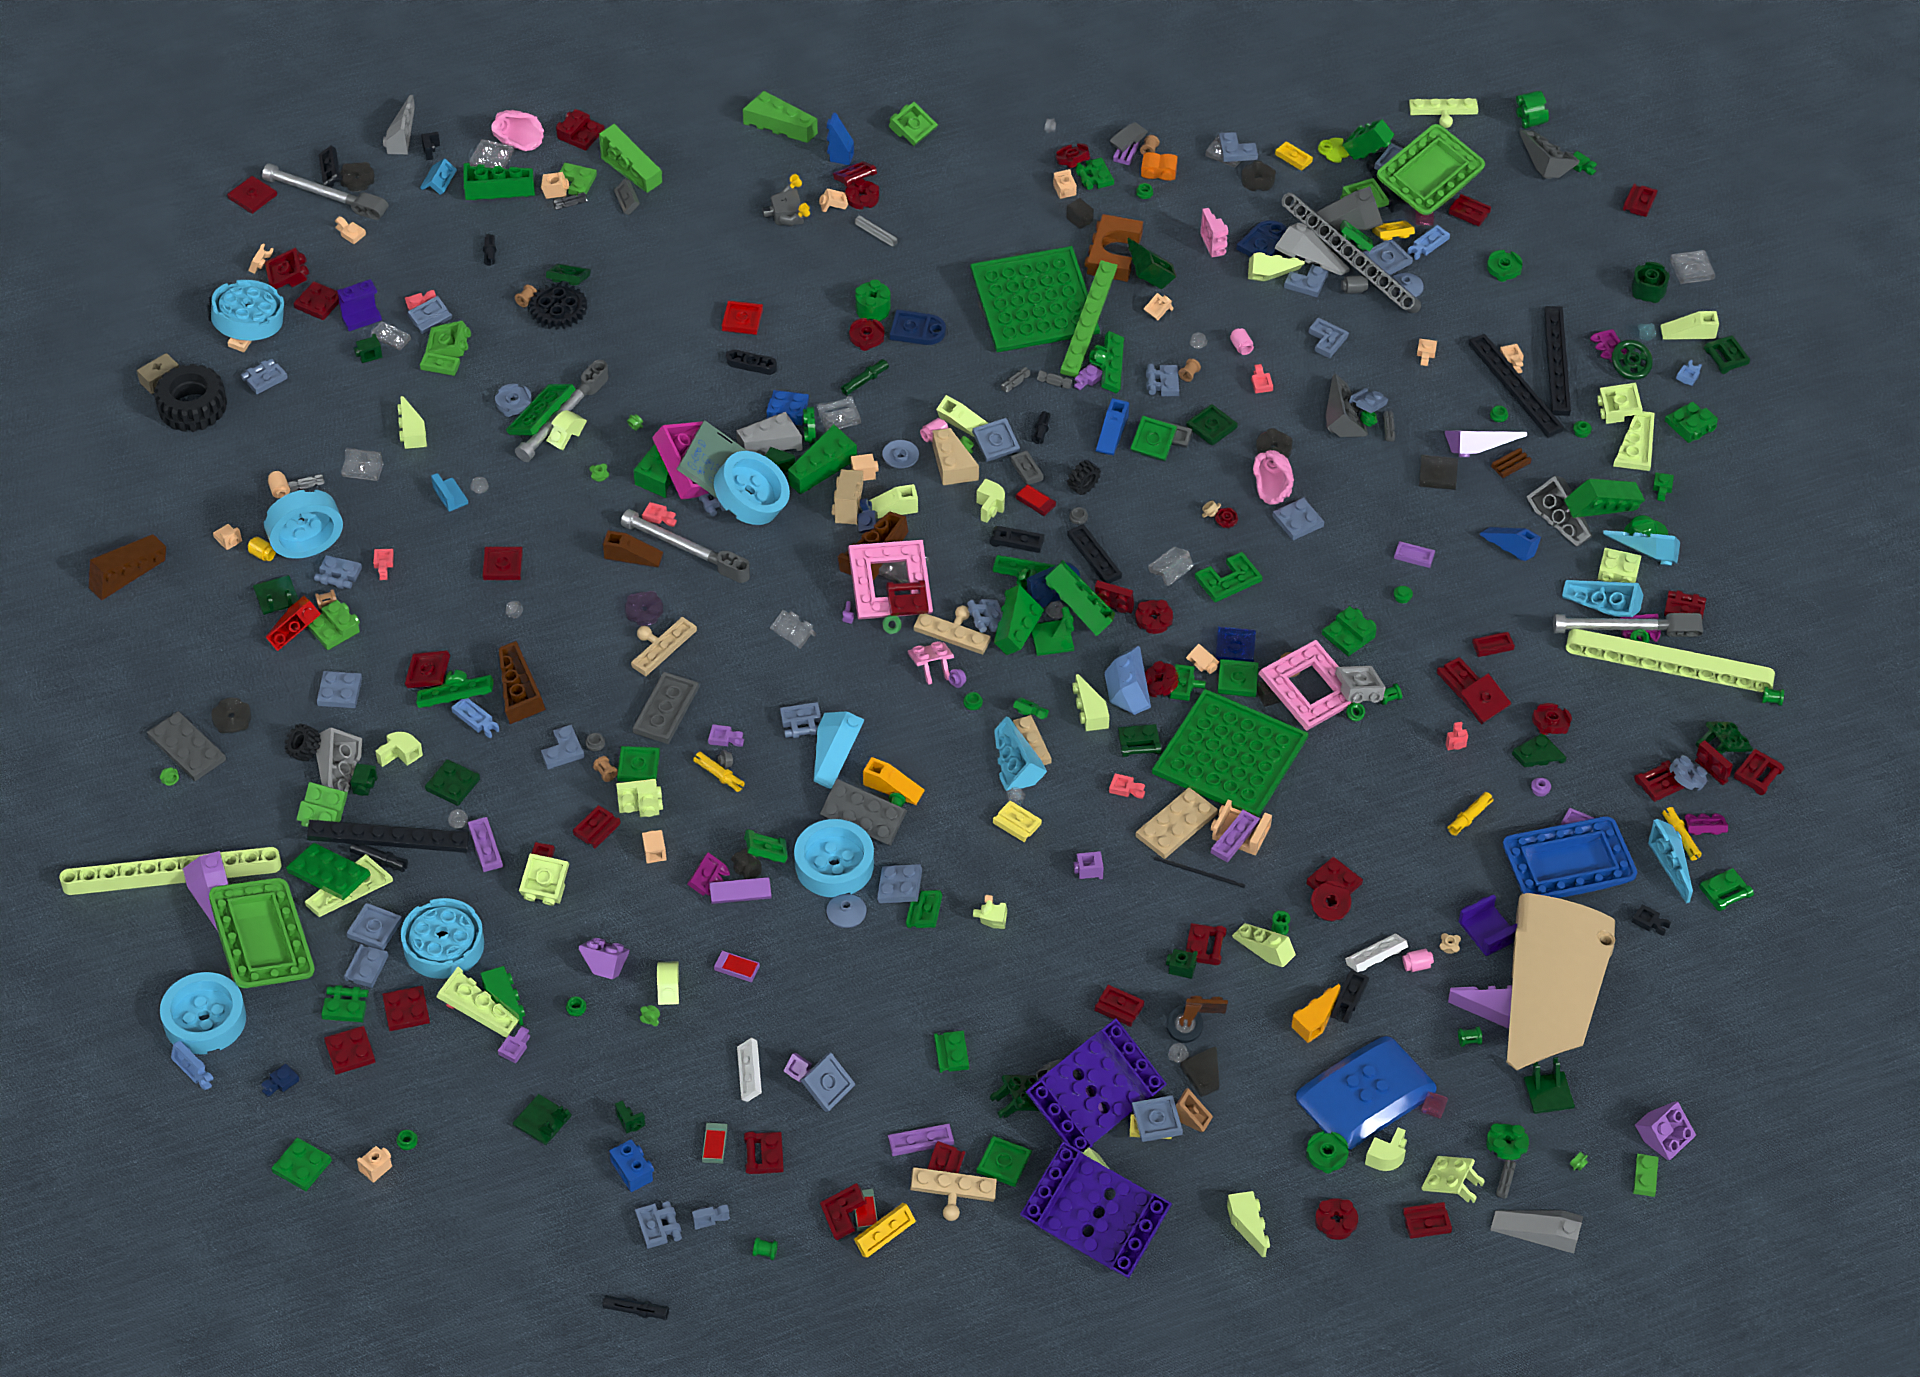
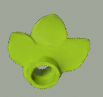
M1343 138L1323 140L1318 145V152L1325 155L1332 162L1340 163L1342 158L1349 156V153L1342 146Z

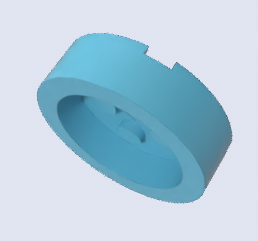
M237 280L235 284L228 285L225 283L221 285L212 295V323L218 331L226 336L239 340H260L274 335L282 327L284 314L283 297H280L274 287L255 280Z
M739 451L732 454L719 468L714 477V490L721 505L726 511L729 509L737 515L736 518L748 524L763 525L771 522L789 500V485L783 472L770 459L756 452Z
M299 490L283 496L268 509L267 518L264 521V529L273 550L287 558H306L323 552L339 538L343 528L342 517L334 499L326 492L314 490V492Z
M828 819L812 824L800 834L795 844L794 859L798 879L809 891L824 897H836L859 891L868 883L874 870V846L870 836L859 825L847 820ZM837 859H838V861L840 862L839 864H836V865H831V864L829 863V861L831 862V861L837 860Z
M433 899L422 907L417 906L408 914L402 925L401 940L408 964L416 972L430 978H450L457 967H460L463 973L467 972L478 962L484 950L481 920L471 906L456 899ZM441 931H445L448 933L445 936H441L440 938L437 935V933Z
M200 972L183 977L166 991L160 1005V1016L169 1041L172 1044L181 1041L193 1054H208V1051L222 1050L228 1047L240 1036L246 1023V1010L240 989L231 979L218 973ZM209 1014L210 1016L206 1020L199 1019V1016Z

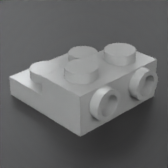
M1372 666L1336 667L1335 674L1342 684L1340 691L1347 702L1361 703L1362 701H1372L1376 703L1383 700L1386 687Z

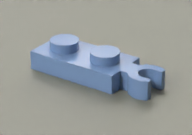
M1436 225L1415 240L1413 246L1408 248L1407 254L1415 253V260L1419 259L1422 253L1428 255L1449 240L1450 234Z
M469 698L461 699L451 707L455 715L478 733L484 730L485 735L491 738V729L499 732V726L492 721V716Z
M181 1041L174 1043L171 1059L195 1084L199 1082L204 1090L211 1088L212 1085L209 1081L213 1080V1076L209 1072L206 1073L203 1062Z

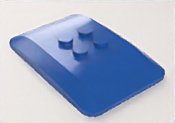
M1600 817L1507 836L1503 841V848L1522 894L1531 893L1561 898L1628 883L1637 876V869L1618 825L1611 817Z
M1383 1036L1347 1056L1305 1084L1297 1091L1296 1100L1325 1133L1331 1134V1132H1336L1344 1137L1348 1143V1150L1432 1098L1437 1088L1431 1078L1393 1038Z

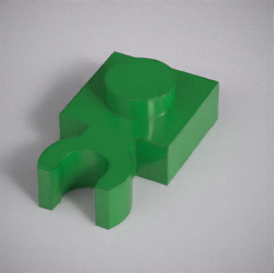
M1022 697L1015 700L1013 708L1018 709L1019 713L1023 715L1033 714L1040 719L1047 718L1049 713L1048 709L1039 707L1038 704Z

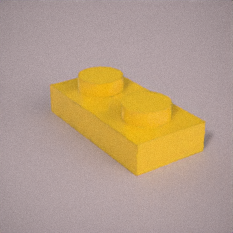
M1287 141L1275 151L1276 156L1301 171L1313 161L1312 156Z

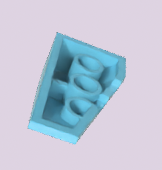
M1604 530L1603 532L1606 537L1661 562V565L1672 566V563L1677 564L1680 541L1675 536L1651 534L1648 537V535L1636 532L1633 533V536L1629 535L1630 533Z
M1566 580L1562 597L1611 616L1633 617L1641 609L1643 592L1639 583Z
M847 711L824 713L817 728L814 782L832 789L864 719Z
M1006 716L995 728L994 732L996 748L999 749L1000 753L998 758V764L1001 765L1002 771L999 773L1000 780L1005 790L1010 792L1035 785L1047 770L1011 719Z
M1656 819L1652 825L1648 844L1684 901L1689 903L1693 889L1681 835L1671 824Z

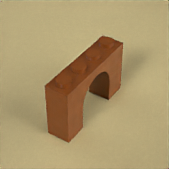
M1103 214L1101 221H1097V233L1094 232L1093 245L1090 244L1089 257L1086 256L1084 267H1087V275L1095 276L1101 260L1116 264L1117 271L1114 280L1128 282L1132 269V257L1109 253L1104 247L1115 242L1128 244L1127 238L1140 244L1143 234V221Z

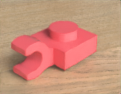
M428 291L424 296H422V293L405 297L408 310L410 311L436 297L435 291Z
M1262 364L1254 365L1255 371L1251 381L1255 393L1273 391L1270 374H1264Z
M649 502L642 514V519L656 524L664 521L668 526L674 527L677 522L674 519L676 513L668 512L666 506Z
M374 549L373 563L374 568H378L380 580H387V568L393 567V549Z
M1462 722L1454 723L1453 732L1447 733L1445 744L1447 750H1458L1466 747L1468 733L1466 729L1462 730Z
M1115 773L1109 787V793L1128 797L1131 793L1135 797L1143 799L1145 785L1134 783L1133 777Z

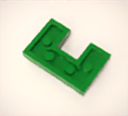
M1243 552L1226 559V564L1233 573L1223 578H1220L1211 566L1195 573V579L1215 603L1262 581L1263 576Z

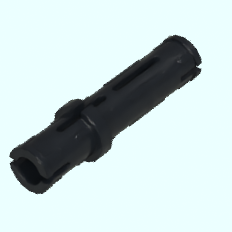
M351 844L350 853L362 857L366 854L373 861L381 863L386 868L391 867L404 872L408 866V860L396 857L391 852H383L367 845Z
M605 1295L603 1301V1309L642 1315V1318L646 1319L653 1317L667 1320L669 1315L668 1306L651 1304L650 1301L639 1302Z

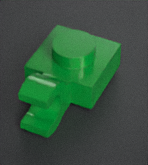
M1578 151L1573 154L1579 160V164L1573 167L1574 170L1578 172L1584 170L1589 175L1596 173V170L1593 169L1597 166L1596 162L1590 161V158Z
M1655 472L1653 490L1658 491V501H1665L1666 492H1672L1674 475Z

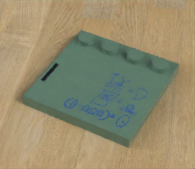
M704 420L680 461L677 470L717 498L714 490L715 474L732 454L747 450Z

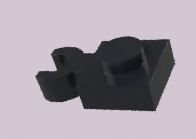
M1643 904L1632 919V923L1649 932L1654 928L1662 936L1665 935L1666 929L1661 926L1669 929L1671 924L1668 919H1660V913Z

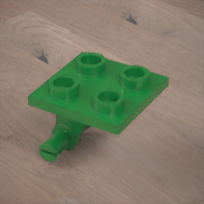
M1069 607L1061 609L1063 614L1062 620L1037 623L1031 633L1037 656L1074 651L1071 632L1074 631L1072 623L1074 619L1070 615Z

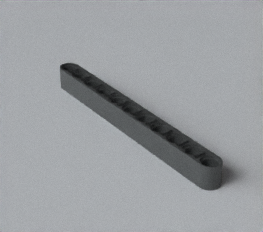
M1287 193L1283 196L1282 205L1401 308L1413 314L1420 310L1421 302L1356 245L1344 238L1336 228L1302 199L1292 193ZM1389 280L1388 285L1384 287L1385 282ZM1401 290L1400 295L1396 297L1397 292ZM1413 301V304L1408 307L1409 303Z

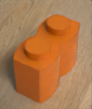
M1153 152L1144 153L1141 177L1175 180L1178 156L1173 154L1160 155Z

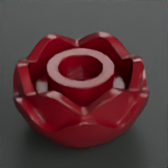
M1229 507L1221 508L1215 515L1217 524L1222 528L1234 527L1239 519L1236 511Z

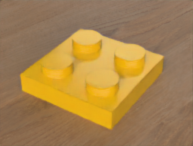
M1405 220L1383 223L1381 226L1372 228V232L1382 240H1392V237L1396 236L1407 238L1410 234H1415L1414 227Z

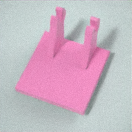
M933 642L929 646H915L913 649L908 650V654L917 666H923L928 685L932 684L928 666L929 661L940 659L946 681L949 680L950 673L947 659L954 658L944 642Z

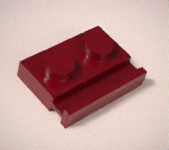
M1634 183L1625 201L1623 210L1627 209L1630 210V213L1647 217L1658 190L1642 185L1639 187Z
M1462 194L1449 208V214L1476 226H1480L1488 213L1491 212V206Z
M1460 657L1448 662L1442 668H1437V674L1459 698L1461 697L1458 694L1480 679Z
M1704 740L1699 744L1695 762L1706 769L1720 784L1724 785L1729 781L1727 778L1730 776L1733 764Z
M598 805L573 829V835L585 843L591 844L595 849L621 824L620 818L614 817L612 813Z
M1107 985L1098 1003L1095 1005L1094 1011L1112 1019L1117 1018L1119 1022L1131 1027L1144 1006V1000L1111 985Z
M937 1141L927 1169L958 1174L966 1152H961L953 1146Z
M1445 1202L1403 1208L1402 1213L1405 1217L1410 1239L1452 1232Z

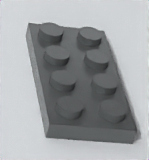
M663 672L633 727V733L669 744L699 689V683Z
M179 711L147 732L148 737L194 781H197L226 761L225 755Z
M836 779L820 815L829 819L853 822L863 828L871 838L891 846L907 810Z

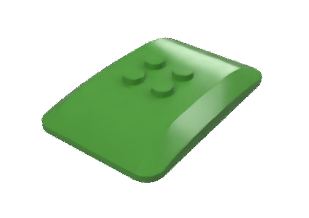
M1434 124L1378 170L1377 178L1420 214L1429 215L1476 177L1485 167V162L1443 126Z
M273 878L217 886L210 890L209 900L232 977L237 986L251 988L303 980L313 976L314 964L289 886L284 879Z

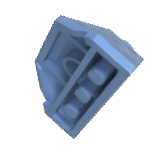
M1137 646L1119 655L1104 672L1110 703L1133 715L1151 708L1141 650Z

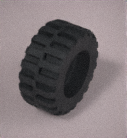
M184 364L180 365L179 368L174 367L170 369L169 373L163 374L162 379L158 380L154 390L160 418L166 425L171 426L175 430L180 429L183 432H187V430H191V432H196L198 429L204 430L207 426L214 425L216 420L219 421L226 410L227 398L223 381L218 373L209 367L206 368L204 365L196 366V364H190L185 366ZM187 395H203L193 401H180L181 398Z

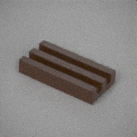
M1519 448L1493 462L1491 467L1502 478H1505L1529 465L1532 459L1530 457L1527 458V454L1525 452L1522 453V449Z

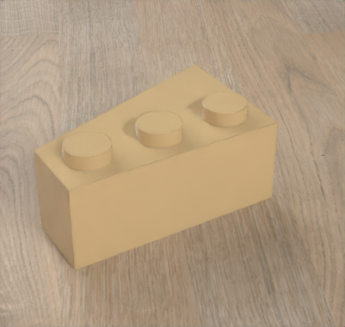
M952 429L933 430V449L942 484L949 485L979 480V465Z
M841 469L840 477L836 479L837 490L834 492L835 504L832 505V515H835V523L857 525L863 489V471Z

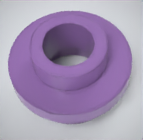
M961 669L951 670L949 675L950 683L956 688L962 687L966 682L965 673Z
M1536 778L1532 781L1531 789L1535 795L1545 796L1550 792L1551 784L1545 778Z

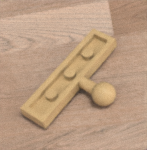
M962 605L956 609L954 623L928 614L919 615L914 625V631L982 655L991 641V636L960 626L963 620H967L970 616L967 606Z
M681 617L659 638L652 634L648 626H641L637 630L638 638L642 641L648 640L652 644L631 662L632 668L647 676L697 631L696 625Z
M913 1167L910 1190L948 1195V1205L943 1209V1216L948 1221H954L960 1214L959 1208L956 1206L957 1197L994 1202L997 1179Z

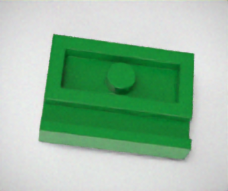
M940 890L921 891L918 901L910 903L906 920L908 928H911V926H916V928L936 927L943 896Z
M964 1031L946 1032L943 1035L934 1034L939 1073H943L945 1070H949V1072L969 1070Z

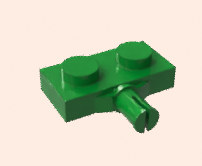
M1175 665L1179 674V683L1176 689L1171 692L1170 698L1189 701L1193 687L1205 689L1206 681L1195 680L1194 666Z

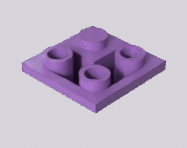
M593 938L579 946V951L592 973L609 979L619 976L630 951L624 948L622 944L612 943L611 945L605 943V940L601 938Z
M1678 1101L1648 1112L1635 1124L1643 1141L1666 1160H1671L1696 1136Z

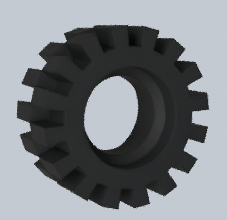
M1084 460L1079 465L1077 464L1076 468L1072 469V474H1069V479H1067V485L1079 495H1085L1087 491L1090 492L1091 488L1095 487L1094 484L1098 483L1097 479L1101 476L1099 475L1101 474L1100 469L1089 460Z
M302 723L295 725V729L292 728L290 730L291 734L286 736L289 738L285 740L287 744L284 746L285 752L302 762L308 761V758H313L312 754L316 755V748L319 749L320 747L318 745L321 742L319 731Z

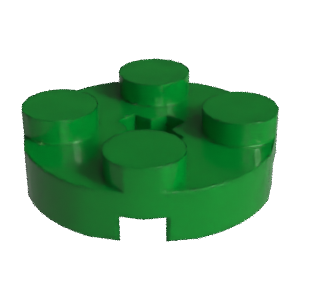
M1497 250L1490 254L1487 261V269L1498 281L1504 282L1521 274L1522 259L1515 252L1511 251L1510 254L1506 253L1505 250Z
M813 406L803 409L804 424H807V426H804L805 442L808 443L816 442Z
M1493 1124L1488 1132L1486 1145L1490 1152L1493 1150L1497 1153V1157L1505 1160H1516L1521 1158L1522 1154L1527 1153L1529 1138L1521 1125Z
M1324 1131L1318 1132L1308 1141L1306 1156L1314 1167L1322 1170L1324 1173L1328 1174L1338 1170L1347 1162L1349 1154L1348 1143L1340 1134L1336 1132H1331V1134L1324 1133ZM1323 1149H1332L1331 1154H1325Z

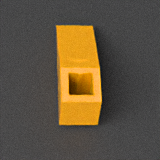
M871 757L863 770L864 786L888 795L892 792L902 794L906 802L917 805L925 791L892 765Z
M1339 984L1333 988H1328L1318 999L1314 998L1308 1006L1298 1009L1293 1014L1292 1028L1307 1043L1324 1032L1340 993L1341 986Z

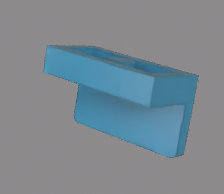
M444 158L432 166L420 188L424 190L431 186L441 195L446 190L457 169Z
M438 473L431 475L433 489L449 512L468 504L467 498L453 478L443 481Z

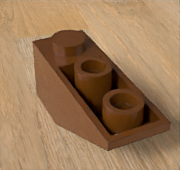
M608 530L603 543L604 559L659 567L663 556V551L627 533Z

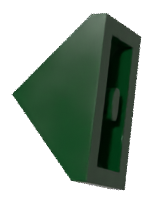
M770 447L765 454V457L774 462L783 473L788 472V469L795 463V456L793 454Z

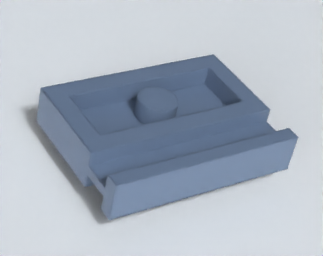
M438 296L408 311L409 318L419 328L421 334L431 330V327L438 326L452 318V314L447 311L446 306Z
M1365 388L1352 395L1349 403L1355 402L1357 407L1373 413L1387 404L1388 398L1377 391L1370 393Z
M360 944L344 975L345 981L351 980L356 984L373 988L388 958V952L370 946L367 948Z

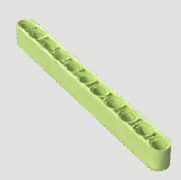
M1580 629L1570 630L1566 643V650L1575 655L1763 692L1764 687L1773 689L1775 672L1773 669L1764 666Z
M274 847L220 852L227 878L275 873L282 866L279 851ZM206 854L72 868L62 871L59 878L63 892L68 895L186 883L183 868L199 856Z

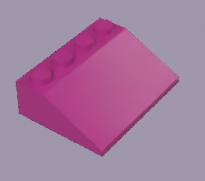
M702 422L662 425L652 437L680 499L696 498L709 493L677 470Z

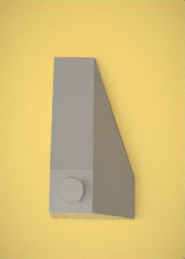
M409 95L387 129L386 137H383V146L387 148V154H408L415 110L413 95Z
M1302 223L1289 226L1275 246V249L1290 257L1300 256L1305 258L1306 263H1319L1321 268L1339 275H1343L1350 270L1312 230L1306 228L1307 226Z
M329 728L319 733L321 742L318 743L320 745L319 749L316 748L321 783L324 786L348 792L350 779L353 776L357 762L361 758L362 738Z
M1563 1210L1495 1211L1491 1231L1574 1254L1583 1216Z

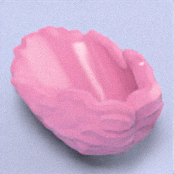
M506 110L499 112L491 125L493 135L501 143L522 151L536 149L544 138V129L537 116L521 111Z
M1275 450L1259 453L1255 457L1252 469L1256 477L1259 498L1269 505L1283 502L1284 498L1290 497L1294 481L1288 458Z

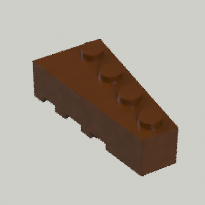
M891 511L873 525L874 528L871 531L865 532L862 535V539L856 544L853 542L851 545L902 541L909 532L906 516ZM846 551L837 556L840 572L852 575L849 552ZM886 563L871 564L873 581Z
M151 534L90 559L89 589L98 598L104 600L164 562L166 546L154 534Z
M517 641L500 647L499 657L505 712L509 723H515L546 710Z

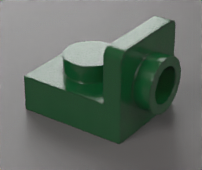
M623 1100L615 1103L616 1115L626 1134L638 1131L645 1126L643 1112L633 1115L631 1108H626Z

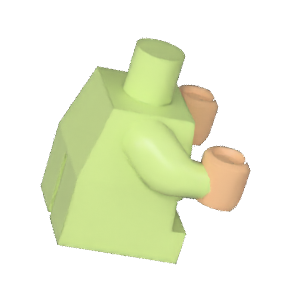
M985 895L986 904L981 906V910L974 909L973 917L980 918L981 923L989 927L1005 929L1008 911L1006 903L994 905L993 896Z

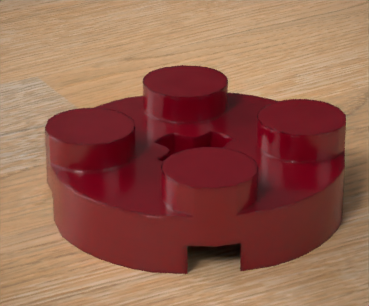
M1077 143V147H1072V145L1064 146L1055 155L1057 163L1067 165L1068 168L1076 167L1077 163L1090 159L1088 145L1083 143Z
M859 179L847 186L845 190L848 205L855 209H863V207L867 206L872 208L879 202V186L870 181Z
M867 318L858 319L850 326L849 339L855 346L863 351H867L884 342V326L875 319L873 321L867 320Z
M1165 600L1140 602L1136 610L1135 621L1140 629L1141 627L1146 629L1147 633H1163L1173 623V611ZM1151 615H1157V619H1153Z
M1157 661L1145 671L1150 697H1157V695L1161 694L1166 696L1178 686L1179 674L1171 664Z
M1544 703L1534 710L1532 721L1543 735L1566 734L1571 725L1572 716L1567 709H1559L1557 704Z
M1327 881L1315 888L1311 897V904L1319 918L1334 922L1342 920L1349 913L1352 899L1350 892L1343 884L1336 881ZM1334 896L1337 903L1330 907L1326 899Z
M1338 1198L1324 1200L1319 1204V1208L1316 1211L1315 1224L1320 1232L1322 1231L1327 1234L1326 1237L1334 1240L1345 1239L1356 1230L1358 1213L1350 1200ZM1339 1216L1342 1219H1340L1339 1222H1336L1335 1219H1331V1217Z

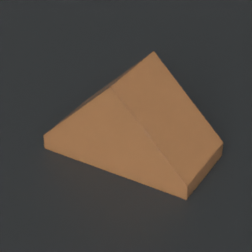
M1189 1088L1185 1089L1176 1104L1180 1122L1199 1132H1204L1213 1116Z

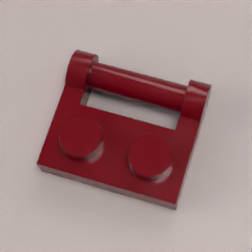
M861 161L834 172L833 176L834 180L844 183L847 187L859 179L869 175H876L877 170L873 164Z
M925 580L897 584L887 582L886 588L891 616L928 614L929 607ZM918 590L919 594L895 595L894 591Z
M1754 749L1735 772L1734 778L1753 788L1757 794L1764 795L1768 790L1767 787L1775 777L1783 772L1784 766L1773 758ZM1767 766L1772 769L1762 782L1757 780Z
M1669 760L1662 762L1660 766L1650 771L1634 776L1636 784L1641 785L1654 802L1685 788L1675 780L1676 774L1673 771L1670 772L1669 767L1672 763ZM1664 772L1666 773V774H1664V775H1662V776H1660V777H1657V778H1655V779H1653V780H1651V781H1648L1649 779H1651V778H1653V777H1655V776H1657V775H1659V774H1661V773H1664Z
M1191 923L1186 951L1191 953L1197 951L1198 963L1219 965L1222 959L1220 953L1223 937L1226 936L1227 929L1224 926L1212 927ZM1209 936H1214L1213 952L1208 955L1206 952Z
M746 1132L744 1134V1142L747 1148L746 1173L784 1172L782 1133ZM755 1143H761L762 1164L756 1163Z

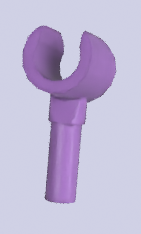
M847 601L842 621L852 624L854 613L850 612L851 602Z

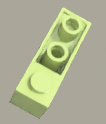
M1261 252L1254 253L1249 259L1248 279L1268 281L1288 274L1290 271L1299 270L1304 265V261H1300L1298 258H1282L1280 255L1268 256Z
M1698 311L1661 324L1662 339H1716L1719 321L1717 311Z
M947 395L936 409L940 419L973 437V428L988 424V422L962 403Z
M401 396V404H398V413L402 415V417L398 418L399 428H403V431H399L400 442H404L405 449L427 447L424 420L409 402Z
M914 484L895 487L869 500L872 502V511L875 510L877 512L878 518H883L890 511L900 515L918 512V496Z
M1077 674L1072 687L1073 693L1078 696L1076 698L1077 709H1081V724L1085 725L1086 731L1109 728V713L1106 701Z
M1244 923L1232 935L1234 939L1262 959L1280 967H1284L1296 955L1289 937Z
M1253 1191L1228 1195L1227 1208L1231 1224L1262 1257H1266L1267 1248H1270L1268 1235H1264L1263 1232L1265 1230L1264 1218L1259 1216V1199H1255Z

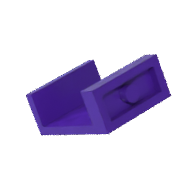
M371 279L337 290L342 320L348 331L382 320L374 297L377 289Z
M1494 894L1489 897H1483L1471 906H1465L1461 910L1459 917L1460 925L1485 956L1514 943L1517 923L1510 926L1494 907L1496 900Z

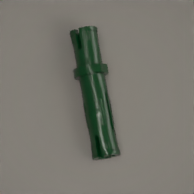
M881 359L873 366L866 367L864 372L840 387L842 393L848 396L871 379H876L877 375L889 368L887 361Z

